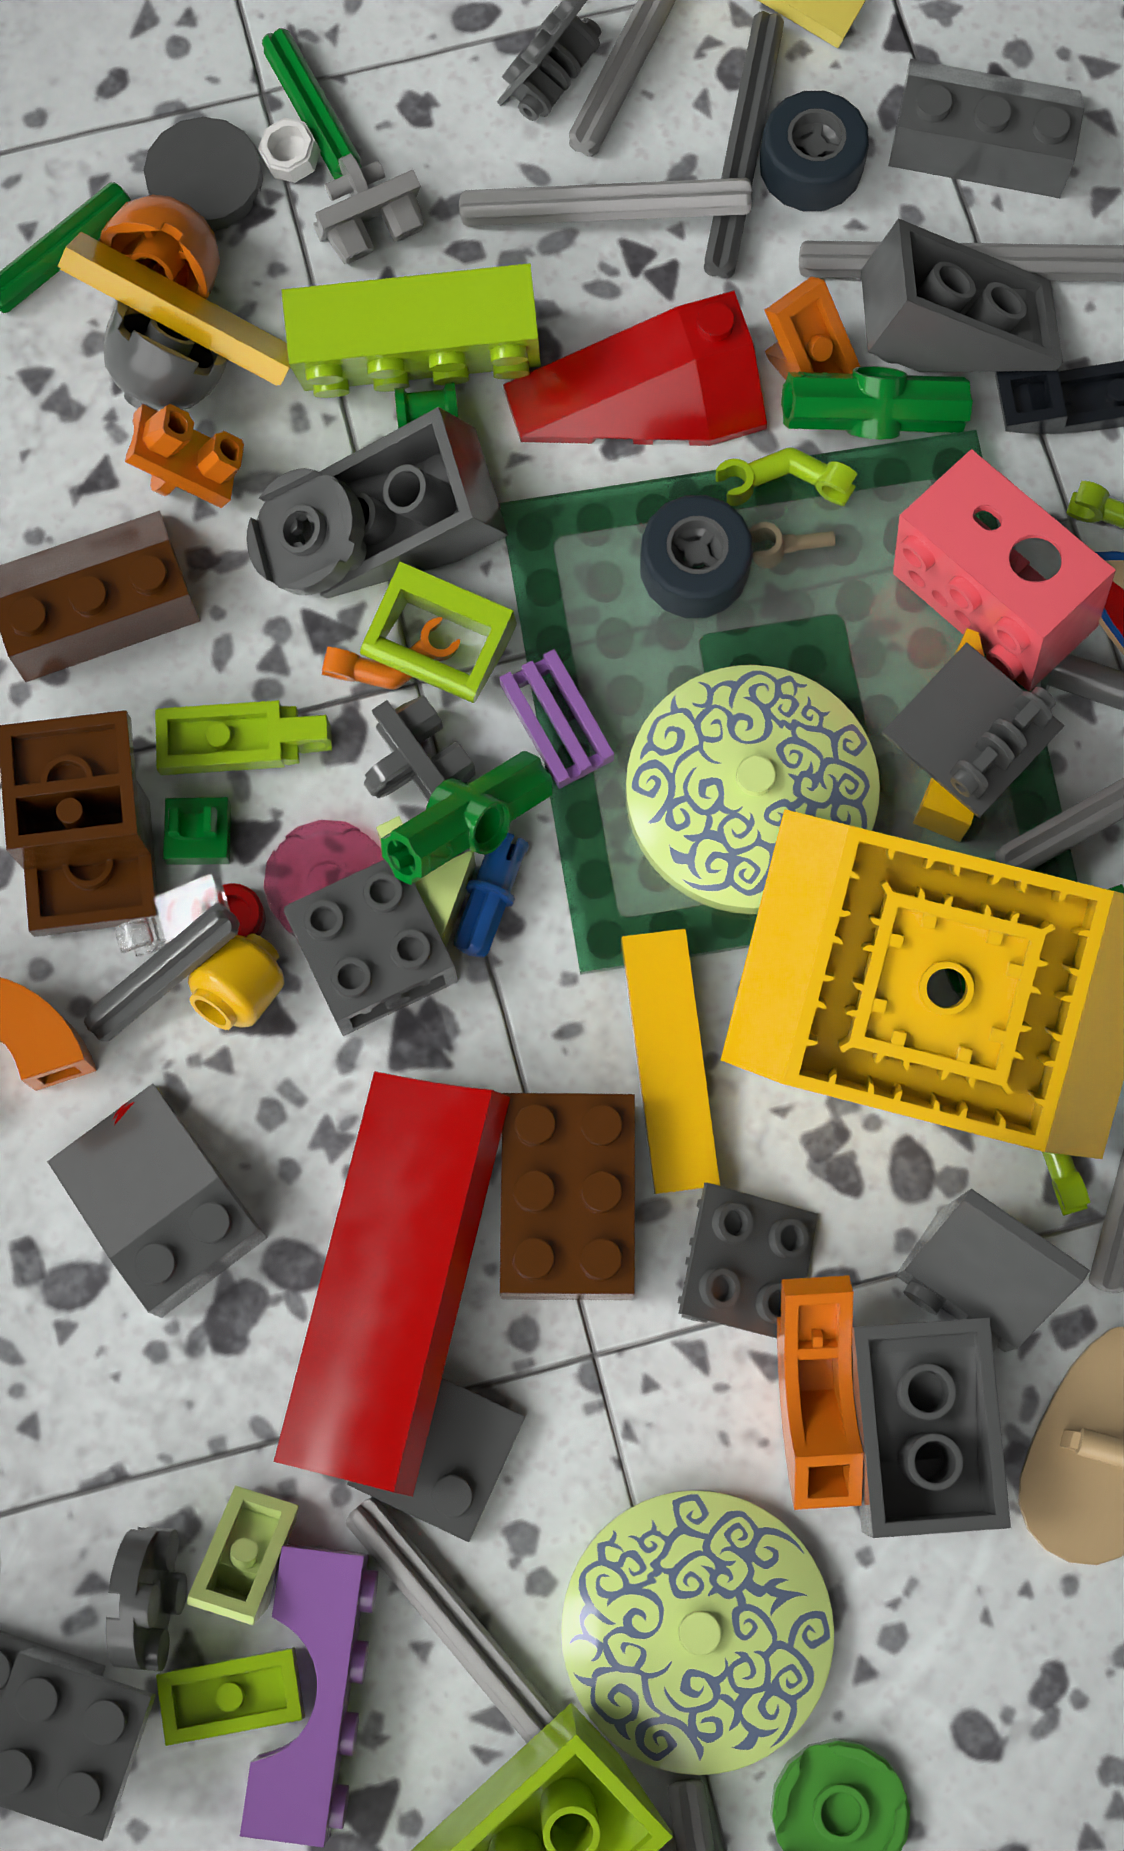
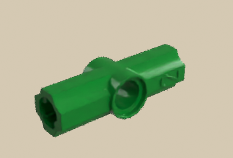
M879 366L856 367L853 369L852 374L788 372L786 382L783 384L781 398L783 424L788 429L846 430L847 433L857 437L878 440L897 438L900 436V431L963 433L966 424L970 422L973 404L970 381L965 377L907 375V373L898 369Z
M522 751L469 784L454 778L447 779L438 785L431 794L425 811L381 838L382 858L388 862L394 877L412 885L467 849L478 854H489L496 850L504 841L511 821L552 796V776L546 772L538 756Z

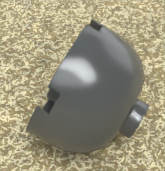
M117 301L110 316L103 339L105 367L115 384L125 392V400L137 409L142 404L156 411L163 409L168 404H172L182 410L193 407L211 393L229 361Z

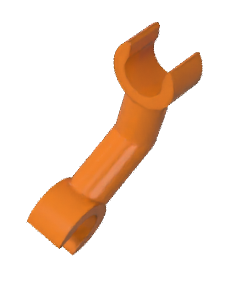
M437 617L429 620L424 625L420 640L409 649L437 661H444L456 653L461 639H457L446 649L434 648L429 642L428 635L441 625L443 617ZM327 646L321 674L338 680L357 681L389 690L400 688L412 678V676L375 660L363 658L351 651Z

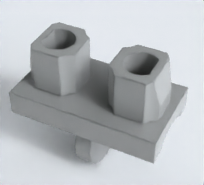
M351 153L338 159L342 177L326 183L325 189L331 201L349 193L351 197L315 213L317 222L313 223V227L320 242L329 239L331 246L344 264H349L373 252L374 246L363 223L382 215L394 242L403 240L422 230L424 223L419 203L416 199L421 185L414 170H410L368 189L367 185L385 178L380 162L376 161L360 168Z

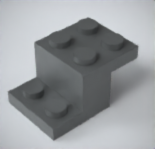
M0 1630V1807L100 1841L105 1840L109 1835L156 1694L102 1677L105 1665Z

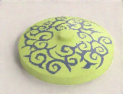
M739 665L713 670L687 681L667 695L653 709L636 736L630 753L626 778V806L629 822L641 851L653 868L669 884L687 897L718 910L742 914H758L784 809L872 831L877 816L880 795L879 771L874 751L863 727L848 707L829 690L803 675L781 668L761 665Z
M678 1491L647 1499L625 1510L596 1535L582 1554L571 1576L562 1611L561 1633L565 1665L572 1687L587 1715L598 1729L617 1747L630 1756L665 1771L690 1775L720 1774L743 1768L767 1757L784 1745L809 1718L823 1692L831 1668L834 1649L833 1612L826 1585L814 1559L804 1544L779 1519L766 1510L732 1495L712 1491Z

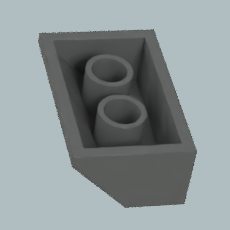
M910 59L888 166L1060 199L1076 158L1084 113L1081 91Z

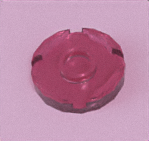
M321 819L296 827L285 836L286 839L279 844L276 851L273 850L266 862L263 887L270 910L289 934L295 936L284 914V907L384 860L381 848L367 834L345 821Z

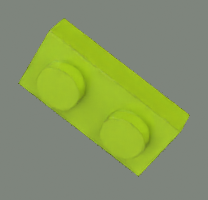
M295 1647L156 1674L165 1746L300 1721L305 1718Z

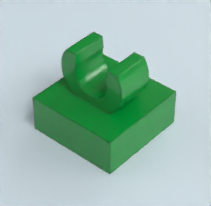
M228 797L165 798L163 859L166 864H230L231 803Z

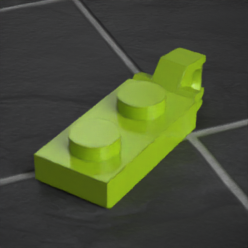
M279 700L170 707L155 710L156 769L161 776L284 768L285 765L299 764V753L332 750L331 725L327 715L298 717L296 706H282Z

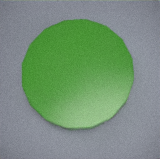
M833 1738L809 1744L787 1761L773 1787L770 1815L776 1840L783 1851H901L907 1841L911 1811L902 1781L884 1757L862 1743Z

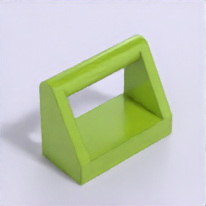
M399 562L364 638L360 654L471 703H475L504 653L517 626V621L513 610ZM407 603L487 637L471 675L386 639Z

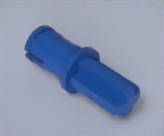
M507 833L506 838L496 850L484 855L476 879L469 880L466 890L470 893L454 936L453 944L459 951L469 956L484 958L489 953L505 907H511L514 904L515 897L511 894L524 855L529 849L528 842L522 838H518L516 844H511L514 834Z

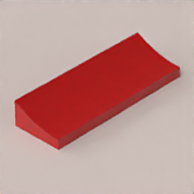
M374 1071L273 1462L413 1497L508 1109L509 1096L489 1089L435 1083Z

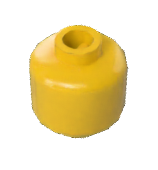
M249 934L247 937L236 935L189 974L188 985L192 992L189 1000L195 1011L212 1025L224 1030H230L232 1026L240 1028L254 1025L284 986L283 972L276 962L279 959L277 950L267 940L256 934Z

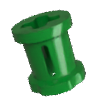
M455 382L445 383L444 388L441 390L407 393L404 387L394 388L398 429L437 407L458 418Z

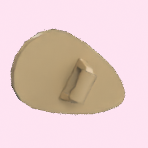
M1116 1327L1106 1331L1092 1342L1070 1366L1052 1396L1035 1431L1019 1476L1018 1505L1027 1530L1044 1550L1069 1563L1099 1565L1124 1555V1327Z

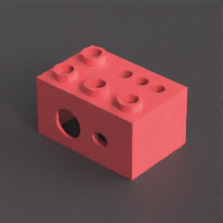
M971 449L900 514L893 574L963 635L966 628L979 632L983 652L986 654L987 660L1010 680H1016L1028 692L1098 627L1116 569L974 450ZM980 511L989 512L999 520L1000 527L991 530L975 514ZM1029 538H1040L1050 542L1057 548L1061 556L1059 571L1053 577L1046 580L1030 566V562L1013 548L1017 543Z

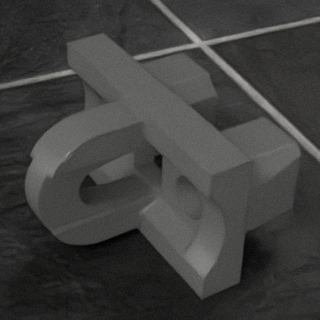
M424 695L402 704L395 710L388 700L372 709V714L379 722L376 725V730L392 751L391 754L377 762L365 774L364 786L372 796L377 798L385 797L413 780L427 801H429L431 794L443 781L454 778L467 783L476 775L473 761L457 741L432 758H429L420 746V743L443 729L440 717Z

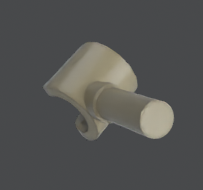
M760 522L753 525L749 530L752 535V542L770 540L775 543L767 551L753 552V561L762 568L770 569L777 566L786 553L835 546L833 531L782 535L780 529L775 524L769 522Z

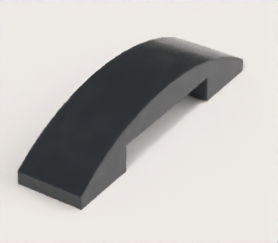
M1124 361L1058 371V369L1056 371H996L995 379L1006 432L1063 434L1124 427Z

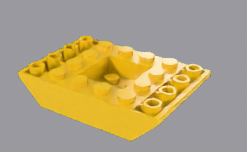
M784 809L720 1060L784 1085L1042 1152L1103 1159L1124 1081V893ZM954 969L961 973L965 980L966 988L962 999L951 1006H939L933 1003L927 994L929 978L938 970Z

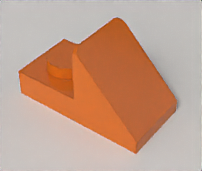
M811 276L764 310L778 340L766 349L765 354L785 380L787 379L788 372L852 374L854 368L861 367L825 280Z

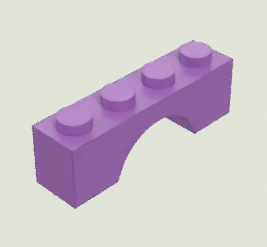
M294 1544L282 1546L272 1618L290 1628L308 1649L317 1677L316 1700L311 1717L297 1738L278 1749L259 1754L250 1762L240 1837L324 1848L331 1836V1829L344 1828L349 1798V1785L338 1784L341 1756H353L359 1724V1713L348 1711L351 1683L363 1684L369 1650V1641L358 1640L361 1612L373 1613L378 1585V1571L367 1570L369 1554Z

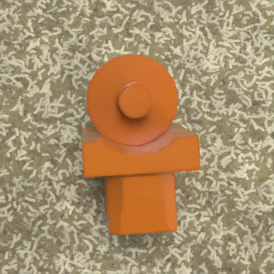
M142 404L134 412L132 420L134 433L126 453L125 462L152 475L150 483L152 491L162 496H167L178 487L219 508H223L231 500L234 477L242 463L244 450L242 439L226 431L216 433L210 438L194 430L195 422L191 419L190 414L172 404H168L160 411Z

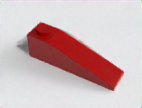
M734 290L674 307L529 372V375L516 378L503 384V390L520 442L592 444L596 439H633V444L653 445V440H689V446H711L767 429V419L754 344Z

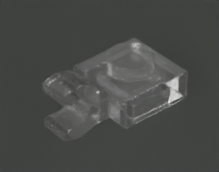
M208 874L155 896L154 900L159 915L132 920L114 928L120 953L134 950L137 957L151 954L164 947L212 905L220 903L230 910L221 878Z

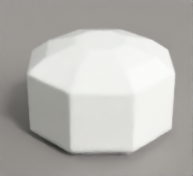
M282 118L264 130L258 149L274 178L294 183L315 171L321 152L306 123L289 118Z

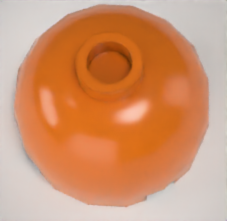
M152 194L126 202L101 231L99 240L101 243L205 299L210 295L219 268V250L215 234L205 218L188 204L170 196Z

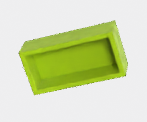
M531 263L281 289L289 365L303 390L313 391L314 396L318 398L345 396L350 393L349 387L370 384H373L375 391L392 392L394 388H409V380L433 378L435 385L445 386V383L455 382V385L468 382L470 380L469 374L493 372V377L496 379H516L529 375V368L541 367Z

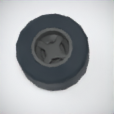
M824 90L802 91L785 98L771 111L763 130L760 150V175L769 193L784 205L803 212L828 210L842 204L854 193L863 174L869 149L868 126L859 109L844 97Z
M685 495L665 503L650 517L641 539L640 577L649 597L665 611L683 618H707L725 611L743 592L753 559L752 535L743 516L727 502L708 495ZM704 564V566L701 568H693L694 566H700Z

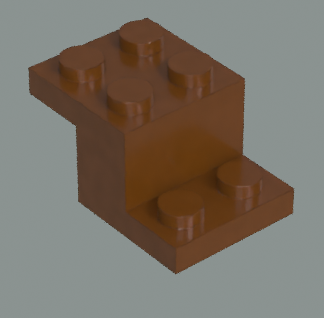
M127 710L0 725V773L6 850L24 869L28 931L34 937L160 922L150 801L136 779L132 723Z

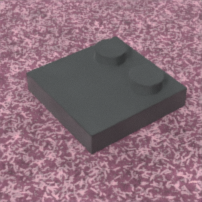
M442 1378L413 1497L348 1481L347 1485L466 1542H470L526 1417Z

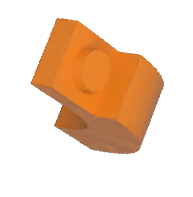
M0 977V1042L5 1044L11 1052L21 1081L37 1091L97 1071L85 1042L75 1028L56 1009L33 991L18 983Z
M849 1275L781 1279V1317H777L778 1378L784 1447L794 1510L862 1506L864 1452L858 1431L853 1393L852 1324L854 1291Z

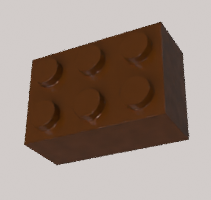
M502 1093L509 1096L510 1100L502 1129L501 1299L633 1300L635 1295V1094Z

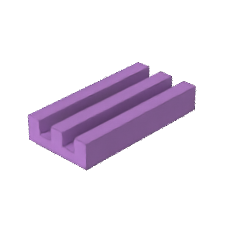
M553 649L543 654L544 659L536 663L532 660L522 665L521 671L513 675L511 672L500 676L499 680L504 693L557 787L560 789L614 761V752L557 652ZM550 673L595 752L594 755L587 757L543 680V676ZM530 684L575 765L565 769L520 688Z

